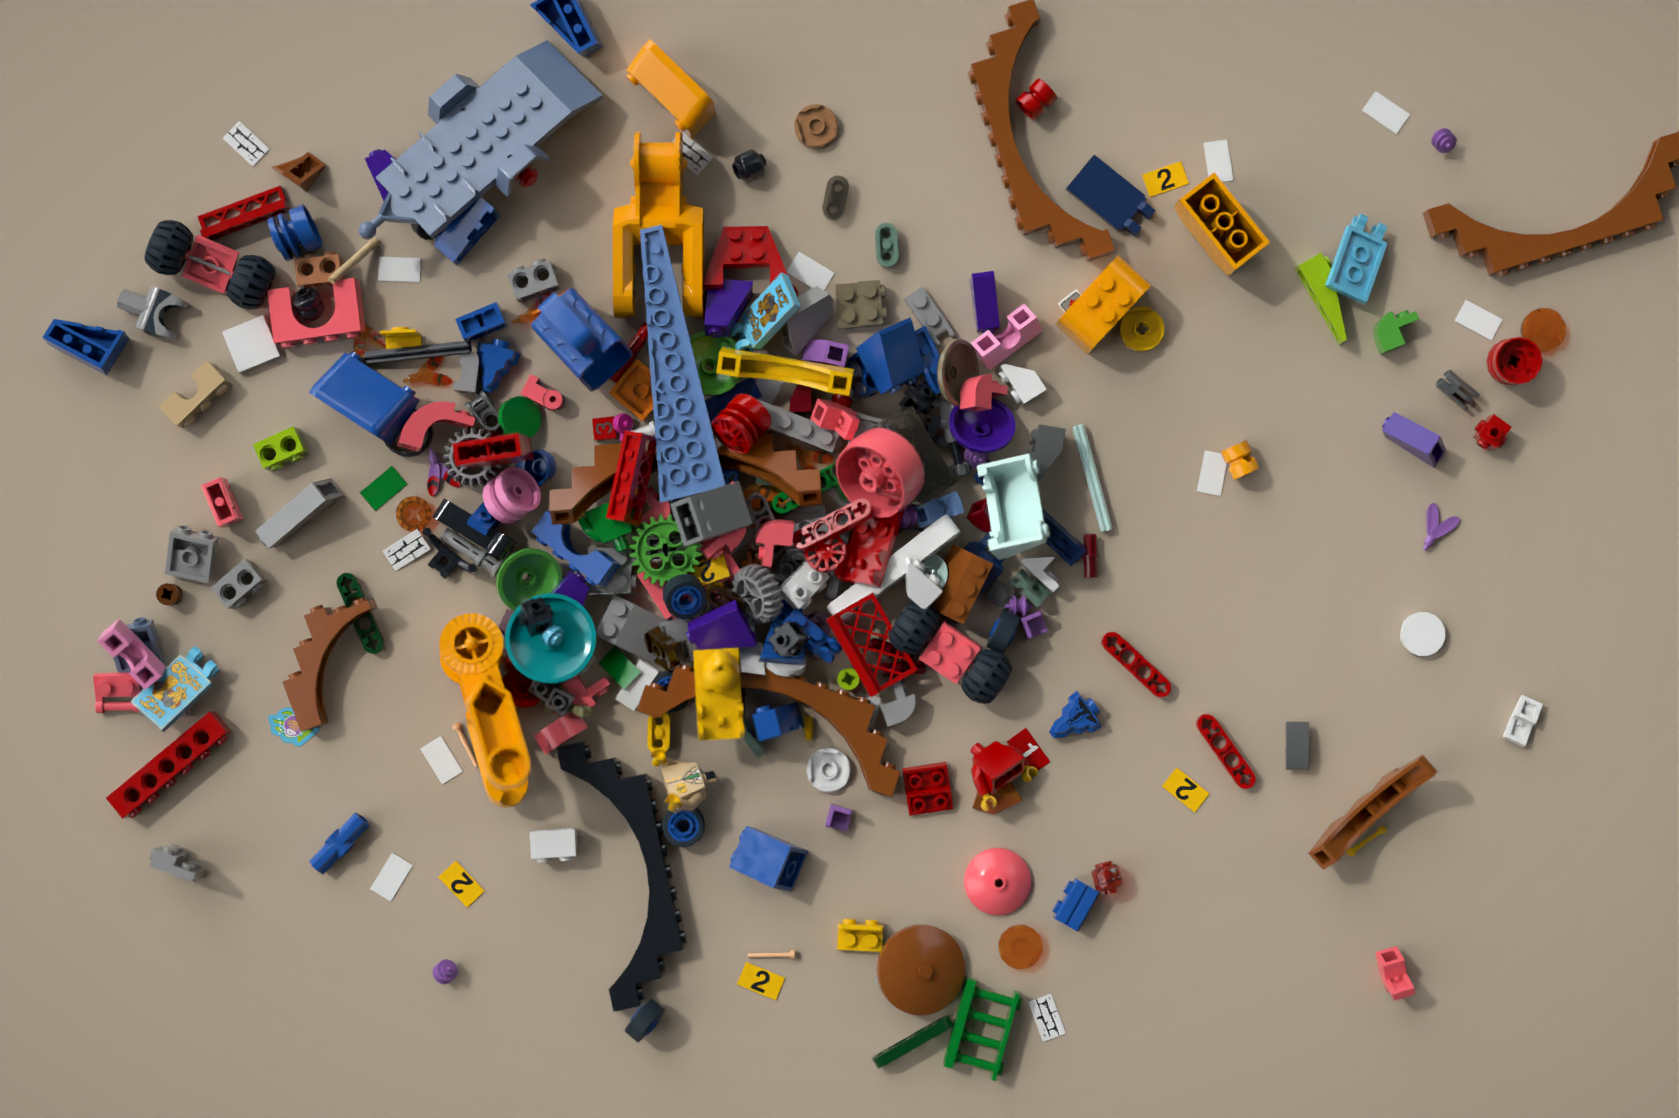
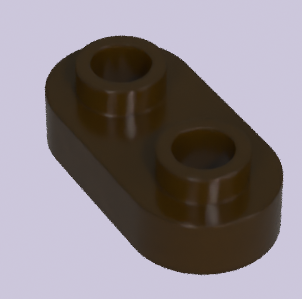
M720 582L708 585L706 588V600L710 605L717 609L736 600L743 614L745 613L744 600ZM719 590L721 593L716 595L713 591Z

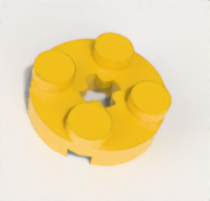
M1149 307L1133 308L1123 317L1119 327L1120 337L1125 346L1138 352L1149 351L1157 346L1165 330L1163 319ZM1140 323H1143V326L1148 328L1144 335L1136 332V328L1139 327Z

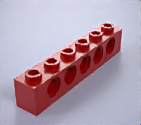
M209 711L106 797L107 801L122 819L134 818L142 811L141 807L145 803L151 804L160 796L158 793L163 788L167 790L177 782L175 778L181 773L186 775L194 768L193 763L198 759L202 761L212 753L210 751L211 748L215 745L219 747L229 739L227 735L232 731L215 711ZM204 731L209 735V741L206 744L200 738ZM186 746H189L192 750V755L189 758L183 754ZM169 760L175 765L173 772H169L166 769V764ZM151 775H154L157 778V784L155 787L151 786L149 783V777ZM134 789L140 793L138 801L132 798V791Z

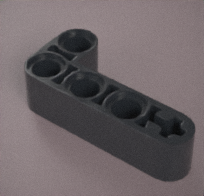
M443 498L432 516L433 518L503 561L510 556L518 542L494 528L485 536L467 525L468 519L472 514Z

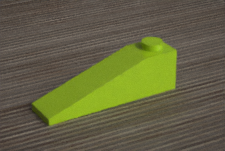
M1321 252L1298 265L1295 271L1338 345L1347 340L1337 292L1325 287L1332 264L1329 258L1323 256Z

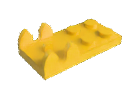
M739 648L693 650L698 741L739 739L745 736L740 679L735 688L727 692H716L706 685L703 678V666L716 650L730 653L739 665Z

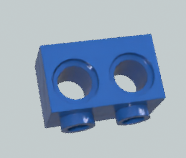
M497 302L455 319L463 339L470 342L508 326L502 309Z

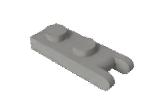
M923 286L904 298V301L921 326H926L937 348L941 347L937 338L945 332H948L951 338L956 336Z

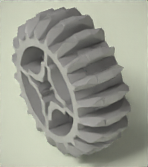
M471 427L470 434L466 428H463L464 436L455 432L457 440L449 438L448 441L451 444L472 439L490 438L493 434L489 432L484 437L485 430L482 428L478 434L475 427ZM453 445L452 447H444L445 450L450 451L449 454L443 455L444 459H450L449 462L444 464V467H452L447 472L448 475L451 476L456 473L454 481L458 482L462 478L461 484L463 486L467 485L468 480H470L471 487H475L476 480L480 486H483V478L489 482L492 480L489 476L490 473L494 476L498 475L493 470L494 467L502 468V465L481 467L484 469L481 473L467 475L465 473L472 467H461L459 469L455 466Z
M757 564L745 566L734 575V580L732 581L734 588H732V591L744 600L746 618H750L753 623L761 624L774 620L781 613V608L783 607L781 601L784 598L780 593L782 589L778 586L779 582H776L774 579L775 575L770 574L769 568L765 569L764 566Z

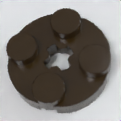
M659 626L645 633L644 640L649 654L654 652L657 657L654 659V662L658 667L668 671L680 664L674 650L676 643L672 636H666Z

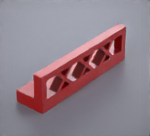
M279 185L197 217L202 228L200 230L201 236L209 240H215L263 222L271 217H276L281 213H287L290 208L283 189ZM279 194L281 200L267 204L270 195ZM255 201L261 204L259 208L246 212L249 203ZM235 209L240 212V215L228 220L225 219L230 210ZM212 217L220 220L219 223L209 227L205 223L206 219Z
M624 431L606 516L607 519L640 526L656 450L655 437L640 432ZM646 440L649 441L647 451H645ZM643 464L644 468H643V472L641 473V472H640V468H641V465ZM638 486V487H639V491H638V495L636 496V493H635V492H636V487ZM632 508H634L633 519L630 518Z

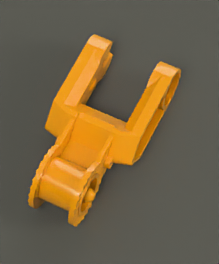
M641 132L634 133L633 158L630 160V166L634 169L635 196H631V204L614 208L613 313L615 319L635 315V245H641L640 230L658 225L663 226L667 245H683V312L685 315L693 318H704V210L701 207L687 204V196H682L684 185L683 172L688 164L686 158L683 157L682 132H675V142H643Z
M466 613L453 618L442 630L439 639L440 664L446 676L460 686L467 710V728L489 800L496 806L503 808L514 807L520 804L526 797L530 759L511 693L504 688L499 671L503 658V637L497 624L490 618L477 613Z

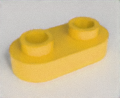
M667 712L660 716L664 720L662 725L656 724L655 717H648L647 746L652 753L655 749H660L665 753L670 747L671 720ZM657 739L663 741V746L660 748L655 745Z

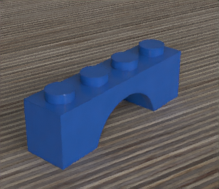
M546 510L532 530V533L537 536L536 540L543 546L551 547L553 549L552 553L559 559H566L570 563L569 567L577 573L582 572L587 576L585 580L591 585L606 586L621 564L605 551L595 550L588 555L578 553L570 541L571 524L552 525L550 512Z

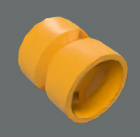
M1247 440L1221 451L1225 463L1230 464L1228 470L1233 480L1260 468L1255 457L1250 456L1252 450Z

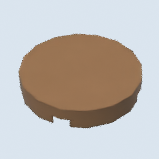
M812 104L806 106L799 112L794 122L795 134L798 140L806 147L812 149L824 148L836 138L838 131L837 118L832 110L823 105Z

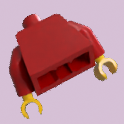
M994 741L987 747L976 743L971 748L970 752L974 755L971 768L972 778L979 796H982L984 799L981 802V808L984 811L989 810L986 801L991 802L993 808L997 803L993 796H989V792L994 794L1021 774L1022 779L1027 783L1032 781V777L1038 774L1037 768L1028 766L1029 762L1017 747L1003 745L998 741Z

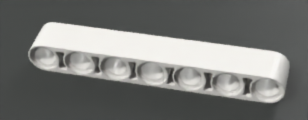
M948 514L942 516L890 556L881 588L854 584L826 608L833 615L872 592L876 598L880 597L906 577L905 559L908 556L913 561L918 559L921 563H924L955 539L961 531ZM872 599L863 603L861 611L873 602ZM859 606L855 607L852 610L858 611ZM847 612L840 617L846 623L856 614Z

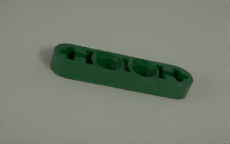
M342 573L339 575L336 582L337 587L348 608L351 607L350 602L352 598H364L365 595L354 574ZM345 577L353 580L350 584L353 591L357 589L358 593L346 596V593H350L348 587L342 586V583L345 582ZM370 611L353 624L364 649L368 653L376 654L383 650L385 642L374 615ZM363 617H367L371 621V626L367 630H363L359 626V621ZM375 630L376 633L371 635L374 640H379L376 650L373 647L369 648L368 644L371 643V639L369 636L364 638L363 634Z
M945 1015L876 1054L872 1060L877 1068H881L947 1031L953 1026V1023L949 1016Z

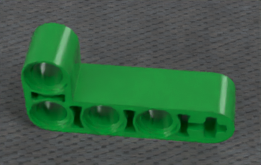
M837 462L820 470V479L825 483V487L821 489V495L834 488L841 501L851 503L842 491L838 479L833 473ZM784 492L777 494L770 503L771 512L776 516L786 515L800 506L790 498V502L784 506V510L782 507L777 508L778 500L782 503L790 498Z

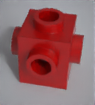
M1492 414L1485 421L1482 419L1474 429L1476 433L1473 438L1477 440L1476 444L1484 450H1493L1497 447L1500 449L1507 441L1506 435L1512 427L1495 414Z

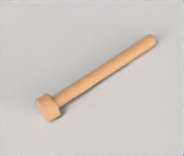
M460 722L451 726L453 730L456 729L474 767L478 766L460 729Z
M790 950L787 953H748V958L790 957V959H795V950Z

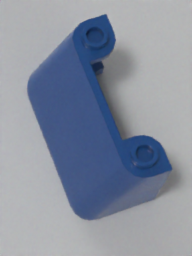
M353 351L350 354L345 352L312 386L309 393L371 434L392 445L420 402L419 399L414 397L416 392L407 386H404L402 389L363 364L361 362L363 358Z

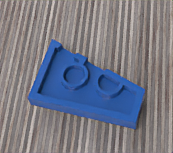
M782 600L783 607L781 608V613L772 621L759 662L803 664L804 645L802 646V651L794 657L779 656L773 650V644L769 640L774 634L773 631L794 610L785 600Z

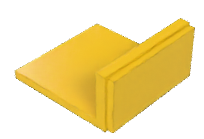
M393 327L392 330L380 331V334L386 338V349L422 346V335L416 329Z

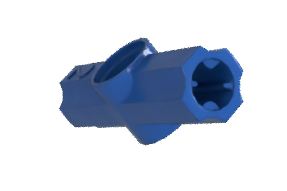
M355 812L340 829L335 830L324 842L325 845L309 861L312 867L322 875L325 874L339 858H342L354 846V842L370 826L368 821L362 815Z

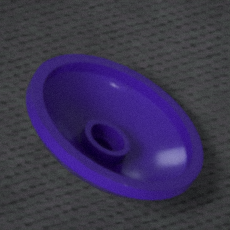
M992 398L990 410L972 412L962 410L960 406H954L950 413L949 429L952 436L960 445L974 452L991 453L1001 450L1010 443L1015 433L1016 424L1012 412L1005 404Z

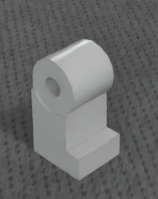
M471 351L470 354L461 355L460 382L454 381L453 390L455 392L478 395L481 367L479 366L480 357L475 352Z

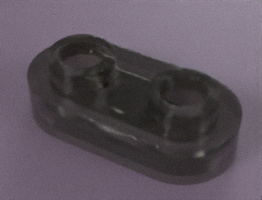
M833 176L827 183L822 212L829 220H838L844 214L849 183L843 176ZM841 185L842 190L837 192L834 190V186ZM835 206L838 210L836 213H831L829 208Z

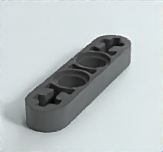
M844 514L841 515L839 525H845L848 522V515ZM850 530L839 535L846 544L848 543ZM840 546L836 547L834 550L840 551ZM835 554L834 557L839 561L841 555ZM832 571L829 572L830 578L827 582L824 599L834 601L837 597L840 579Z

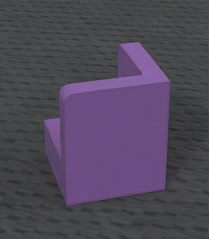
M1041 610L1020 618L1019 622L1027 640L1048 632Z
M831 803L825 827L847 831L853 809Z

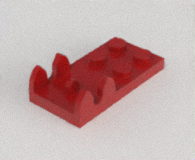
M905 508L889 517L872 516L869 520L853 528L849 544L845 543L847 549L845 561L838 569L834 570L838 579L844 582L881 588Z

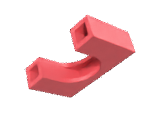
M356 278L341 279L333 284L335 298L334 314L328 323L318 328H308L301 322L297 309L292 303L293 297L296 295L294 289L286 287L267 290L274 343L281 345V348L295 347V343L303 342V345H313L317 343L316 340L325 339V342L338 341V337L346 336L347 339L359 338L360 334L366 333L360 281Z
M720 537L702 543V547L700 548L702 553L703 550H705L708 546H710ZM724 547L725 552L723 554L730 576L715 582L725 583L727 581L730 584L734 580V575L741 569L727 548ZM657 563L651 565L653 569H660ZM645 573L637 574L665 619H677L669 613L663 601V589L668 581L664 582L663 587H660V581L658 580L654 585H651V577L644 581ZM711 583L703 585L705 591L708 585H710ZM689 594L683 595L681 599L688 597Z

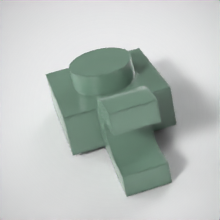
M1023 568L1016 574L1017 577L1014 576L1009 581L1012 586L1023 588L1024 590L1021 593L1036 607L1041 605L1051 593L1036 577L1031 579Z

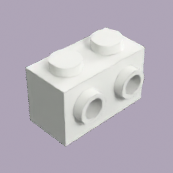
M805 559L779 586L782 589L780 592L781 596L793 609H804L811 603L812 599L810 597L815 592L820 593L827 586L826 581L830 576L827 573L812 569Z
M577 828L530 831L531 859H537V862H550L553 857H559L560 861L573 860V856L578 855Z

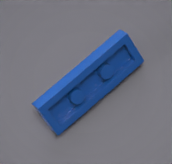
M926 326L915 330L924 368L922 375L928 387L936 395L940 393L937 380V366L940 355Z

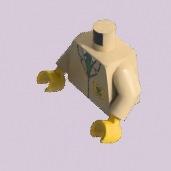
M655 749L651 754V757H654L652 765L654 767L662 765V779L668 794L664 802L670 803L668 806L670 811L674 813L681 810L693 811L707 798L705 786L716 783L713 770L701 774L697 763L667 757L660 749Z

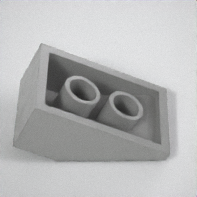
M614 595L596 630V636L656 664L654 659L657 657L654 652L649 654L644 635L650 629L656 626L660 627V622L668 620Z

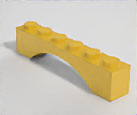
M722 347L719 351L716 373L734 377L785 381L829 393L849 396L855 369Z

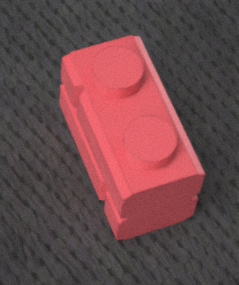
M220 477L201 485L218 527L225 528L244 520L233 491L230 490L231 487L227 478Z

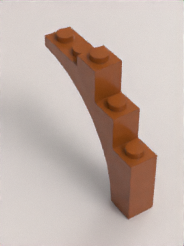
M366 597L353 601L354 606L347 608L346 605H343L333 610L331 607L323 608V605L311 608V613L304 615L312 638L300 641V646L293 648L301 671L289 674V679L282 682L301 732L328 723L323 701V681L329 656L338 639L351 624L361 616L378 608L375 599L367 600Z
M1422 754L1400 769L1396 768L1381 778L1371 792L1359 798L1346 815L1331 823L1308 854L1323 870L1336 863L1375 821L1410 792L1434 777L1438 771Z

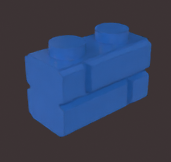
M1074 878L1073 882L1069 880L1063 890L1066 894L1062 901L1058 900L1052 912L1055 913L1053 917L1078 932L1100 892Z

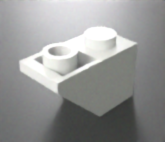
M1003 364L999 368L1001 371L998 373L1000 379L1005 385L1009 384L1013 390L1010 392L1012 398L1016 403L1020 402L1022 406L1047 390L1034 370Z
M908 556L905 559L907 595L919 607L926 609L943 592L940 585L942 582L933 573L929 575L925 572V566L918 559L913 561Z

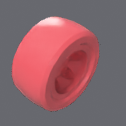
M874 428L857 436L841 452L836 463L837 479L848 500L851 503L861 498L868 500L874 507L873 516L889 517L903 510L920 493L924 484L925 474L919 455L905 438L888 429ZM862 505V506L860 507V508H861V511L864 512V513H866V512H865L866 507H865L864 505Z

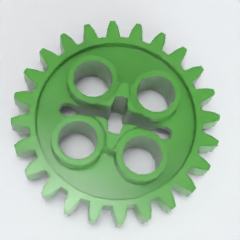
M661 514L657 522L651 517L650 525L646 522L642 523L645 528L644 530L636 529L639 537L632 536V540L636 544L630 545L629 548L635 550V552L629 556L636 558L632 566L639 565L640 568L637 574L644 572V581L651 577V585H654L658 580L660 581V587H663L665 581H669L677 575L687 574L688 571L691 573L696 572L692 565L699 566L700 564L695 560V557L702 556V553L696 552V549L701 548L702 544L685 547L686 549L683 551H671L667 557L664 556V553L646 555L647 551L662 550L663 545H667L668 549L684 546L682 540L678 544H673L669 540L671 533L676 532L680 534L676 520L672 521L671 514H669L667 520H664ZM649 536H656L659 539V545L650 547L646 540ZM674 555H682L685 563L682 566L674 565L672 562ZM659 558L662 560L663 565L660 569H653L650 566V560Z

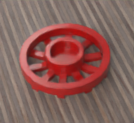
M822 531L821 533H818V534L821 535V536H823V535H825L827 532ZM839 535L830 539L828 543L824 542L818 545L817 548L805 551V559L812 569L827 573L838 569L843 564L847 549ZM834 538H836V539L839 541V542H837V543L831 545V543H832V541L834 540ZM842 545V551L834 550L836 547ZM809 551L816 552V554L809 557ZM835 554L841 555L839 561L834 557ZM818 557L819 559L817 560L816 564L814 565V564L811 562V560H813V559H815V558ZM832 560L836 563L835 565L829 567V561ZM821 561L825 562V568L819 567Z

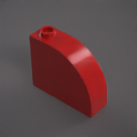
M520 433L452 443L455 466L485 467L534 460L531 438Z

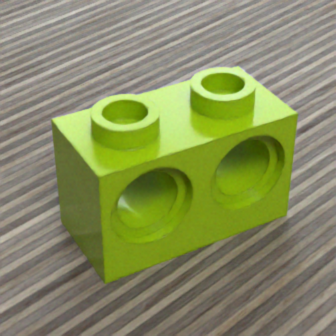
M294 426L252 444L263 469L271 470V472L283 468V463L290 460L293 463L303 459V455L308 453L299 429ZM295 440L296 448L289 452L287 444L289 441ZM274 449L276 456L273 460L269 461L267 459V452Z

